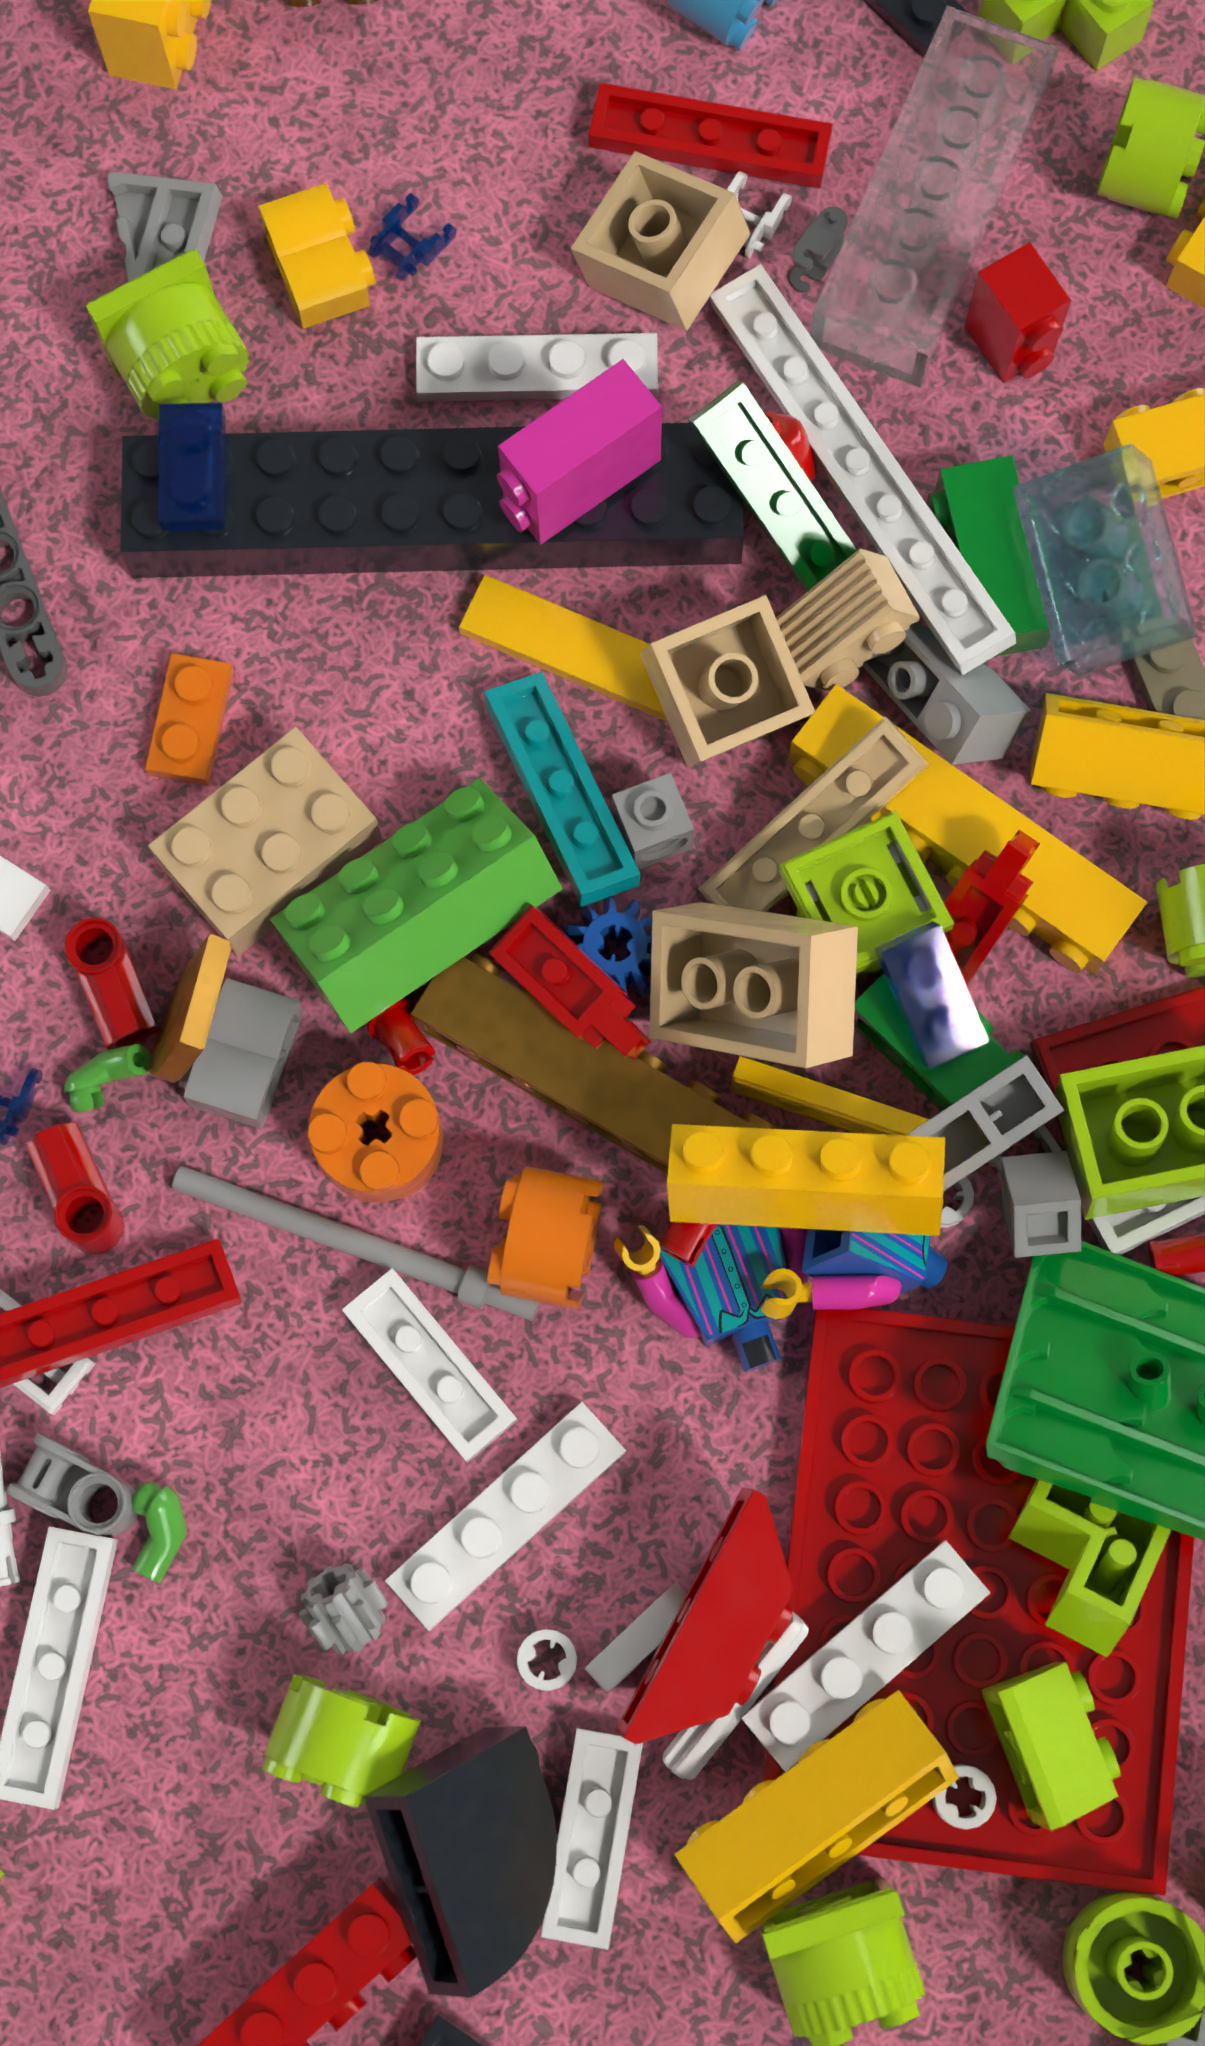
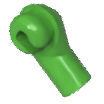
M133 1044L105 1050L69 1074L65 1081L64 1093L69 1092L71 1109L78 1113L102 1107L105 1102V1096L101 1091L100 1085L146 1074L151 1065L150 1054L141 1044Z
M150 1481L140 1485L132 1498L133 1511L146 1518L150 1535L131 1569L161 1584L186 1537L187 1526L179 1495L170 1486L161 1488L154 1481Z

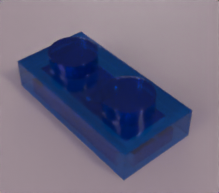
M222 402L160 404L158 522L162 531L225 529L226 413Z
M931 921L874 948L923 1065L932 1069L988 1042L940 924Z

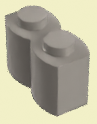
M226 978L218 996L204 1050L186 1074L178 1081L179 1087L185 1088L184 1099L188 1105L262 1129L267 1120L283 1069L303 1017L304 1011L300 1001Z

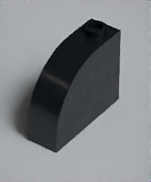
M526 1726L484 1727L363 1796L429 1994L472 1998L495 1983L519 1961L528 1949L545 1916L556 1870V1826L552 1804L539 1766V1754L530 1739Z

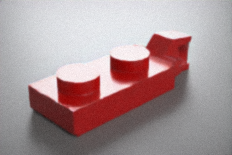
M1020 829L1012 840L1007 842L998 857L985 849L978 860L975 859L969 865L944 903L954 922L953 928L917 945L910 955V958L916 964L920 960H924L933 966L946 981L947 989L958 997L968 987L1029 896L1026 893L1032 886L1033 881L1022 875L1021 872L1032 858L1040 843Z
M530 905L488 952L574 1036L580 1040H586L594 1048L598 1049L607 1039L626 1058L630 1056L635 1060L652 1042L627 1018L636 1007L626 996L627 992L537 907Z

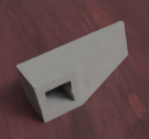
M919 622L911 624L909 629L905 630L906 637L897 647L882 654H873L872 659L864 661V669L951 765L1002 759L1031 712L1028 706L998 674L983 663L966 674L961 675L932 631Z

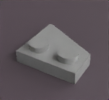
M114 171L109 172V189L115 196L119 216L116 219L120 240L126 249L124 261L128 281L191 249H196L204 262L223 197L215 183Z

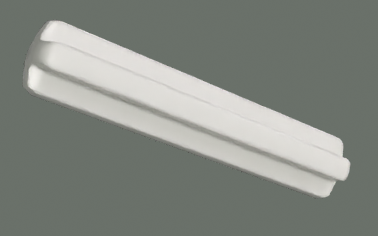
M792 1613L789 1624L781 1638L775 1644L767 1641L755 1664V1666L761 1669V1675L749 1700L743 1706L735 1703L728 1716L681 1730L663 1752V1762L678 1777L692 1780L699 1774L739 1723L740 1717L750 1709L808 1635V1626L796 1613Z

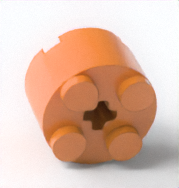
M373 1062L356 1064L334 1077L322 1089L311 1110L308 1138L314 1156L330 1181L339 1190L354 1199L363 1202H388L412 1195L430 1180L440 1163L443 1148V1128L434 1100L426 1087L417 1078L398 1067ZM386 1122L385 1126L389 1132L390 1139L386 1143L375 1139L367 1146L368 1139L364 1130L369 1125L379 1128Z
M529 1166L524 1167L522 1175L513 1174L512 1180H506L500 1203L499 1219L510 1222L507 1238L502 1237L500 1245H494L487 1283L500 1286V1294L503 1296L579 1310L585 1292L573 1290L572 1288L580 1289L582 1274L589 1275L602 1203L592 1202L589 1199L590 1196L598 1197L604 1188V1181Z

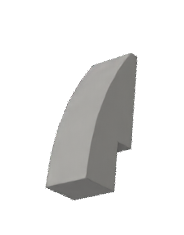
M1026 1055L906 1136L945 1137L943 1191H945L1010 1148L1011 1145L1063 1112L1064 1109Z

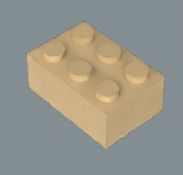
M295 727L161 834L148 847L161 868L218 935L231 941V950L238 957L274 928L269 920L270 918L285 909L298 896L309 893L333 877L347 863L360 858L383 838L376 817L300 730Z
M704 902L653 910L649 1038L802 1068H809L853 1056L858 926Z

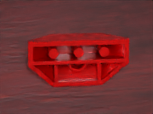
M741 1488L724 1524L614 1730L635 1745L728 1716L735 1703L743 1706L755 1690L761 1675V1669L755 1666L767 1641L775 1644L781 1638L793 1613V1607L787 1604L793 1592V1587L766 1495L755 1489Z

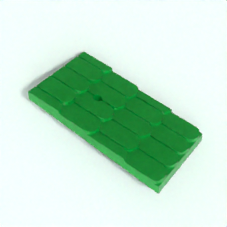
M1081 1241V1251L1033 1256L986 1442L987 1457L998 1460L1003 1467L1090 1496L1091 1503L1205 1541V1288L1084 1241Z

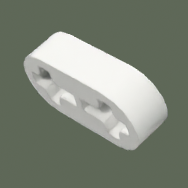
M678 1581L585 1668L606 1694L612 1691L662 1642L687 1594V1591Z

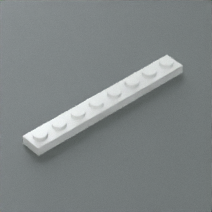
M761 264L711 293L712 308L784 414L791 415L801 421L807 433L815 460L878 553L887 556L911 602L960 674H966L1016 644V635L1012 627Z

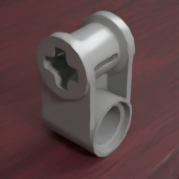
M37 1432L32 1441L36 1449L19 1481L17 1483H9L5 1493L56 1519L60 1518L86 1532L105 1537H114L130 1530L139 1515L133 1511L132 1507L135 1489L125 1480L88 1462L90 1459ZM112 1488L118 1498L116 1513L110 1520L98 1523L91 1513L93 1498L101 1490Z

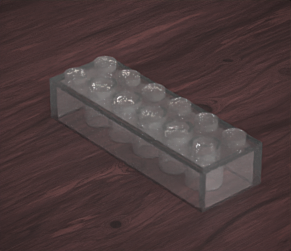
M947 6L813 311L810 336L820 350L921 388L1049 88L1059 46Z

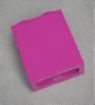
M624 359L498 445L501 472L496 477L503 490V498L499 501L500 506L508 520L519 532L528 528L540 545L661 461L662 406Z

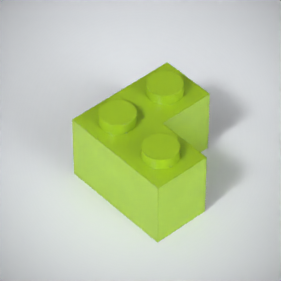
M982 0L978 18L1013 60L1060 29L1093 69L1098 71L1142 41L1154 2L1152 0Z
M1037 1479L1009 1538L1069 1569L1045 1625L1108 1657L1132 1622L1171 1529L1091 1503L1090 1496Z

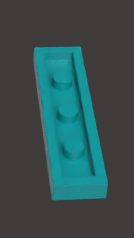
M543 672L486 690L485 706L580 907L638 887L640 884V872Z

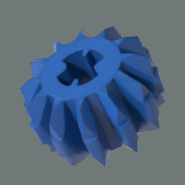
M613 896L604 899V914L601 916L589 905L583 906L580 909V916L585 926L568 924L565 928V934L626 992V986L631 984L637 994L642 997L649 995L651 986L645 975L651 976L652 915L637 921L640 915L641 903L636 899L631 900L627 904L624 913L616 912V901ZM616 939V946L618 947L621 940L627 943V958L616 962L614 954H612L610 961L603 958L605 956V942Z

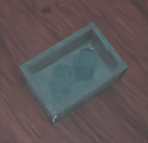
M1132 443L1012 487L1058 665L1082 676L1198 637L1152 460Z

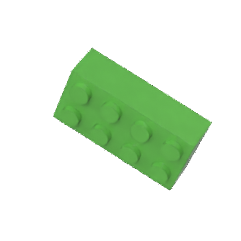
M478 778L468 786L451 793L446 801L416 821L399 828L391 838L361 858L347 863L340 872L309 893L292 900L285 909L269 920L304 974L351 1034L513 924L530 905L539 906L563 888L535 835Z

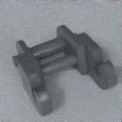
M828 207L821 211L794 246L792 260L795 267L790 273V284L796 291L807 293L810 290L809 283L803 282L800 279L803 275L813 281L821 282L845 244L844 231L848 225V217L841 208Z

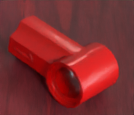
M93 917L83 919L75 924L66 936L64 945L66 957L76 970L106 1049L139 1044L148 1040L151 1035L160 1031L132 961L130 947L116 927L105 919ZM100 941L113 943V951L108 960L98 965L85 963L86 952L90 946Z
M76 1121L67 1124H56L37 1133L25 1146L54 1210L56 1227L73 1246L84 1253L97 1255L108 1252L117 1245L122 1237L124 1220L121 1211L114 1204L79 1124ZM102 1207L104 1217L99 1228L87 1234L77 1233L76 1222L80 1214L87 1208Z

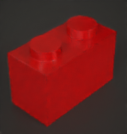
M1029 242L978 271L964 327L1003 383L1019 374L1028 379L1043 371L1053 361V354L1064 329L1063 325L1071 298L1032 243Z

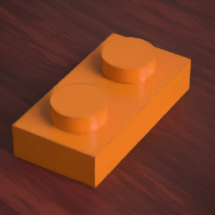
M171 653L145 767L148 776L209 786L234 674L232 663Z

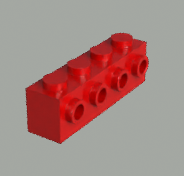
M379 1877L197 2046H311L307 2040L326 2022L337 2032L366 2005L367 2001L359 1992L379 1973L389 1983L417 1957L414 1947L411 1945L412 1941L397 1897Z

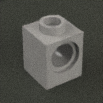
M671 773L612 794V816L638 870L693 849L694 827Z
M1067 1151L1001 1157L1002 1210L1015 1258L1081 1251V1197Z

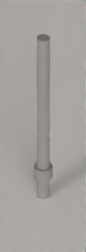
M180 1166L175 1174L172 1190L385 1268H393L396 1272L458 1294L457 1301L481 1310L486 1304L530 1321L534 1320L538 1311L539 1302L501 1295L500 1286L487 1283L488 1270L472 1264L469 1265L468 1269L458 1267L184 1166Z

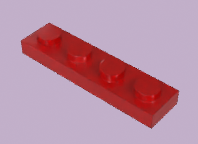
M600 82L588 134V147L633 155L636 151L656 160L735 174L742 171L752 177L821 189L833 123Z
M220 1239L203 1243L0 1313V1388L241 1304V1297Z

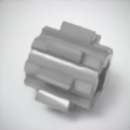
M344 1563L341 1567L331 1565L324 1568V1572L316 1578L312 1577L307 1582L308 1588L306 1593L301 1594V1601L306 1608L299 1612V1616L323 1650L333 1647L338 1654L343 1655L345 1651L352 1650L356 1653L363 1650L364 1645L371 1640H376L381 1634L379 1629L382 1624L386 1623L385 1615L381 1610L388 1605V1602L375 1581L369 1578L364 1568L354 1571L351 1564Z

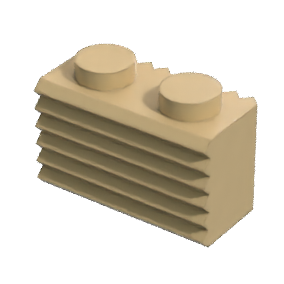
M861 548L776 617L804 686L831 691L835 684L843 688L853 682L859 675L858 667L863 666L864 661L872 659L873 654L888 652L901 644L906 637L905 630H908L910 625L918 622L920 618L887 556Z

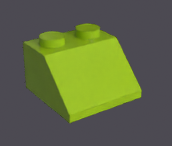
M1054 1662L981 1690L1031 1822L1046 1829L1054 1830L1118 1797L1112 1779L1121 1776L1119 1765L1106 1737L1095 1738L1086 1715L1087 1712L1095 1710L1089 1687L1079 1670L1070 1673L1066 1662Z

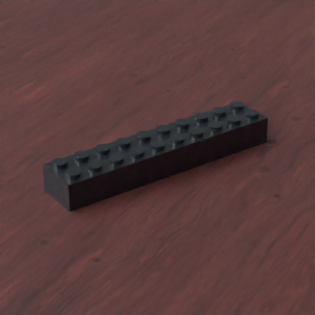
M662 423L661 461L541 545L528 528L519 532L508 520L499 503L503 498V490L496 477L501 472L498 445L525 426L122 436L120 552L132 578L741 564L744 543L743 500L690 423Z

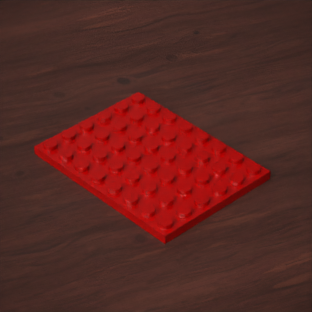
M868 1308L856 1310H815L786 1565L793 1587V1592L787 1604L793 1607V1612L806 1623L809 1630L808 1635L774 1677L773 1689L942 1541L946 1540L990 1591L988 1596L824 1739L831 1740L854 1722L857 1713L870 1702L877 1699H886L899 1690L946 1751L952 1765L964 1764L978 1768L989 1777L994 1785L997 1798L994 1812L988 1821L979 1827L965 1830L953 1827L941 1819L935 1811L931 1799L856 1855L1166 1896L1194 1537L1174 1530L1170 1531L1132 1622L1108 1657L1046 1626L1045 1623L1068 1575L1069 1569L1009 1538L1037 1479L1003 1467L998 1460L987 1457L986 1448L1015 1327ZM1054 1662H1066L1070 1673L1079 1670L1089 1687L1095 1710L1087 1712L1086 1715L1095 1738L1099 1739L1105 1736L1111 1745L1121 1776L1112 1779L1118 1797L1062 1827L1049 1830L1031 1822L981 1690ZM767 1749L763 1782L776 1780L785 1773ZM963 1776L955 1781L958 1787L955 1789L948 1786L945 1794L946 1802L957 1806L960 1817L972 1814L973 1811L969 1807L970 1804L979 1807L982 1798L981 1791L971 1788L968 1776Z

